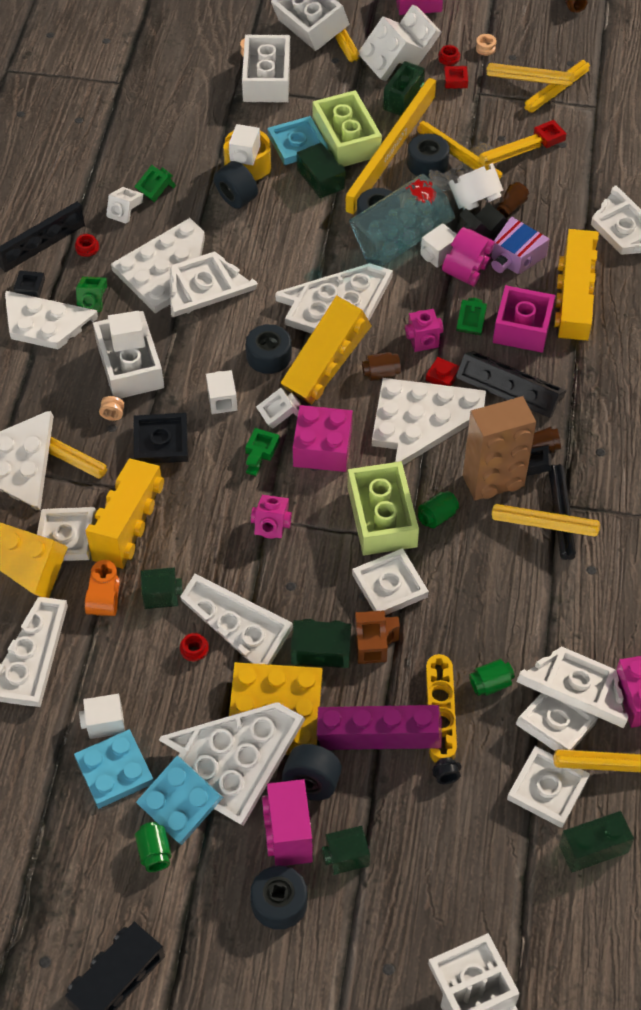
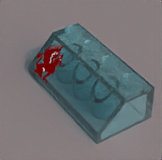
M420 174L350 219L349 222L367 264L384 266L419 243L423 236L442 223L446 225L455 219V215L448 197L425 174Z

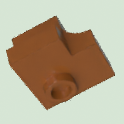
M385 610L355 612V641L358 664L387 662L388 646L395 641H399V617H385Z

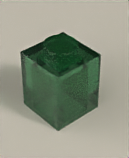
M175 567L141 570L144 609L178 606V595L183 593L182 578H176Z
M362 826L326 834V846H322L321 851L325 866L331 865L333 875L370 866V852Z

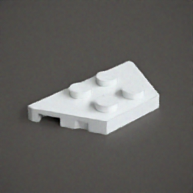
M614 186L609 197L601 204L600 210H597L592 217L591 225L621 255L641 253V209L620 188Z
M215 251L171 265V315L176 317L256 290L258 284L254 279L249 281L240 275V269L233 264L227 263Z
M10 291L5 292L9 333L13 340L60 349L70 338L75 337L82 331L81 327L89 320L94 322L98 318L97 310Z
M51 411L44 412L0 431V491L8 493L10 497L18 501L21 500L35 510L41 509L54 417Z
M560 647L553 651L551 656L538 660L530 670L526 671L524 669L520 671L516 682L619 727H625L628 714L623 712L622 701L624 698L622 690L618 686L619 678L616 669Z

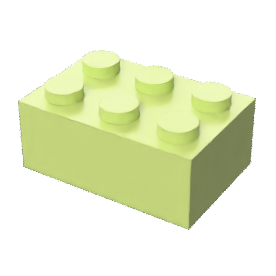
M356 90L312 102L313 121L325 140L328 152L337 168L367 161L373 157L382 144V135Z
M402 461L348 469L347 488L363 556L397 551L402 548L418 547L419 527Z

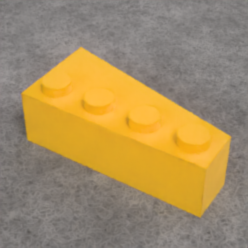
M568 230L564 256H559L558 271H562V274H558L556 289H561V293H557L555 308H560V311L555 313L554 327H558V338L589 340L592 326L593 292L596 276L595 265L597 260L596 246L599 231Z
M336 295L282 379V386L311 405L315 400H318L322 396L327 384L372 327L363 310Z
M131 458L128 459L116 479V491L110 490L108 492L105 509L99 508L95 514L96 524H89L85 530L92 561L109 560L117 568L124 569L127 560L132 559L135 552L136 539L143 535L145 519L147 515L152 514L155 496L157 493H161L164 486V478L161 477L160 466Z
M0 523V571L34 595L49 598L68 547L55 540Z

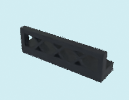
M79 202L71 204L1 245L0 268L6 273L84 227L85 223L81 204Z
M475 351L464 354L456 378L506 400L523 396L530 410L548 418L553 416L558 401L564 398L567 391Z

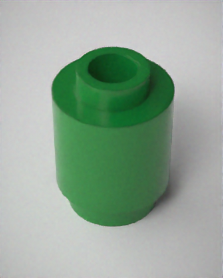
M450 491L439 492L419 505L418 518L424 526L436 528L456 514V510L459 509V502Z
M502 659L475 668L474 672L469 674L471 686L477 696L482 694L488 696L512 686V679L515 678L510 663H504Z
M156 822L143 824L140 826V830L135 833L140 862L145 866L147 872L164 870L170 866L169 859L172 857L165 827L158 825Z

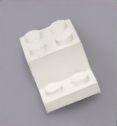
M412 4L400 23L382 16L359 50V55L381 80L387 81L399 63L416 69L442 32L419 7Z
M489 933L429 959L428 965L443 994L441 1001L442 1010H518L516 1003L520 993Z

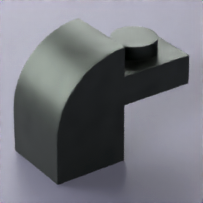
M489 202L476 216L466 208L459 215L466 221L463 225L465 228L471 229L491 240L496 239L508 222Z

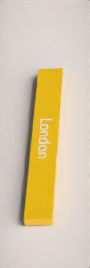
M431 78L426 80L346 193L347 213L354 215L357 210L359 196L366 190L372 189L435 98L436 80Z

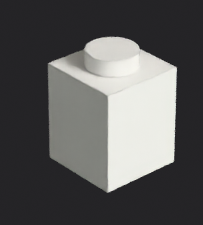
M236 124L229 142L230 162L237 161L241 164L253 165L260 148V128Z
M442 223L422 237L420 255L435 267H440L444 262L446 254H450L453 248L451 244L457 234Z
M139 311L108 315L114 352L145 347L144 337L149 336L147 322L146 320L141 321Z
M232 370L206 374L211 413L218 414L238 411Z
M119 693L83 699L84 711H79L81 729L87 728L90 739L117 735L125 731Z

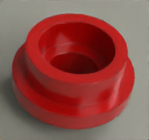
M453 45L443 46L438 53V60L446 66L457 64L460 61L458 48Z
M82 234L75 242V251L80 256H93L99 250V242L91 234Z
M198 633L186 635L180 643V653L188 661L202 660L209 651L206 638ZM194 646L199 648L196 651L190 650V648Z

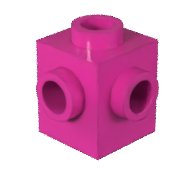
M434 309L409 313L408 324L405 325V333L407 339L411 341L414 352L439 347L440 333H443V323L441 318H437Z
M269 495L261 496L258 506L253 507L251 512V523L255 524L254 535H261L269 539L282 538L285 528L289 529L291 525L292 512H288L289 498Z

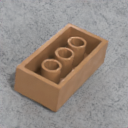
M523 396L470 411L462 476L474 501L483 498L489 499L496 494L507 491L513 492L525 486L536 420Z

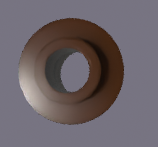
M385 352L366 355V361H362L364 377L368 376L370 381L383 378H393L396 374H401L398 353Z

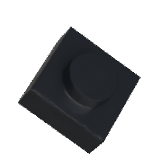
M20 270L14 286V293L40 298L45 282L44 273Z
M549 445L532 448L527 476L551 471V451Z

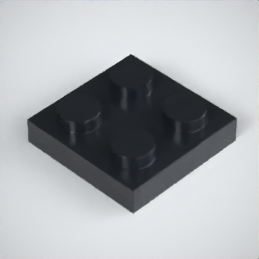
M187 413L133 415L135 460L150 464L188 462Z

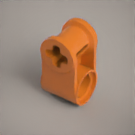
M100 560L92 566L89 587L85 597L86 615L116 616L120 580L117 576L115 564L109 560Z

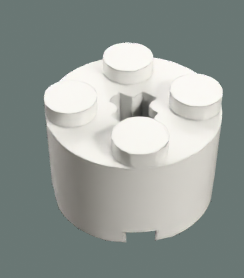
M493 163L488 165L489 170H486L485 166L459 176L457 179L458 183L456 184L453 180L448 182L458 209L463 208L465 210L466 208L471 210L479 206L478 201L485 199L488 203L502 197L500 192L504 190Z

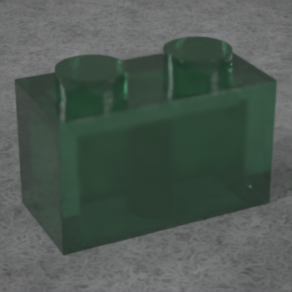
M404 61L384 88L383 110L402 116L424 84L425 68Z
M322 143L297 152V170L320 199L345 189V178L347 176L343 165L338 164L334 159L333 153L327 150Z
M312 619L293 620L291 665L349 668L351 623L337 620L331 622H317Z
M618 811L563 830L559 847L571 873L629 853L634 837L622 812Z

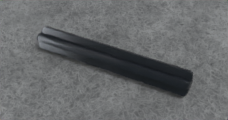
M561 464L551 465V471H549L554 513L571 516L564 467ZM557 530L561 559H574L576 549L573 533Z

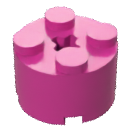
M461 228L451 244L453 248L450 254H446L442 271L474 287L480 277L478 272L480 269L485 271L491 260V257L487 255L492 252L495 241L471 229Z

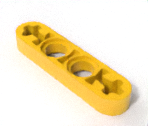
M437 654L430 657L426 665L427 705H439L441 716L448 718L450 724L446 728H442V737H445L447 753L441 754L439 748L429 749L430 758L435 763L446 757L454 760L457 749L453 665L447 656ZM436 665H441L443 670L442 680L437 681ZM436 690H444L449 697L445 701H437L433 698L432 693Z

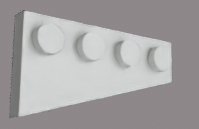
M194 574L180 596L182 602L252 664L271 665L293 629L292 622L197 574Z
M37 598L21 625L22 630L16 640L11 642L8 647V654L2 664H0V702L41 707L68 607L66 600Z

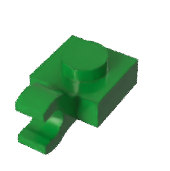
M258 428L254 429L245 446V454L249 455L246 461V465H249L246 470L247 474L257 476L262 460L271 461L280 443V435Z

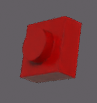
M444 66L445 89L468 88L467 66Z
M554 119L534 127L533 133L542 137L543 141L541 143L545 148L565 141L567 135Z
M437 357L427 372L425 381L437 385L452 386L460 366Z

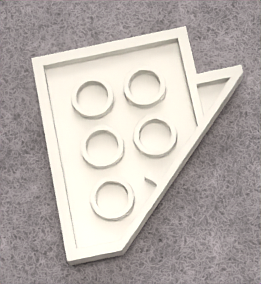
M189 218L111 263L112 271L154 313H157L171 304V265L202 256L205 240L204 231Z
M369 263L278 291L275 294L277 302L292 306L285 317V325L312 334L336 295L362 309L367 319L370 320L392 279L393 270Z
M383 378L372 436V446L397 449L395 462L402 461V464L405 465L468 427L470 411L484 407L486 390Z
M277 702L163 735L159 741L179 752L178 756L224 797L214 809L244 826L305 718Z

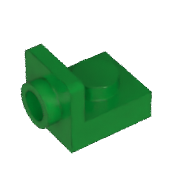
M151 165L135 185V188L155 203L167 186L174 189L177 185L171 180L173 175L165 168L161 167L159 170Z
M82 276L76 287L77 306L101 312L103 309L102 296L107 288V278Z
M477 298L462 300L456 331L481 335L487 304Z

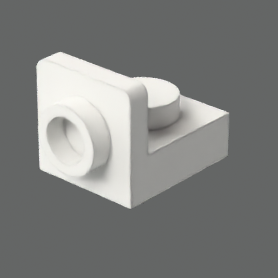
M125 187L112 192L108 196L106 216L122 223H128L130 221L131 209L143 203L144 194Z
M279 388L256 407L268 426L273 429L293 413L298 417V407L301 403L292 392L288 395L282 388Z

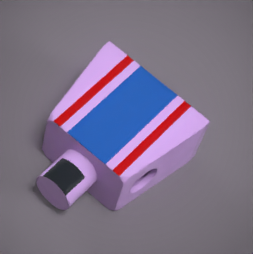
M511 217L494 240L492 268L498 273H502L506 268L516 274L523 273L547 256L550 238Z

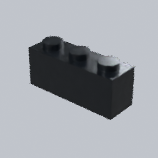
M135 921L128 928L123 927L114 937V943L106 952L101 951L90 964L91 968L82 977L78 976L70 983L67 988L68 993L65 995L69 1006L73 1010H117L165 957L163 946Z

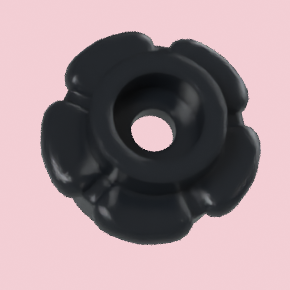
M449 757L442 758L432 768V774L436 777L439 784L454 783L461 777V764Z

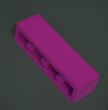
M439 705L318 707L317 737L320 746L327 750L442 748Z

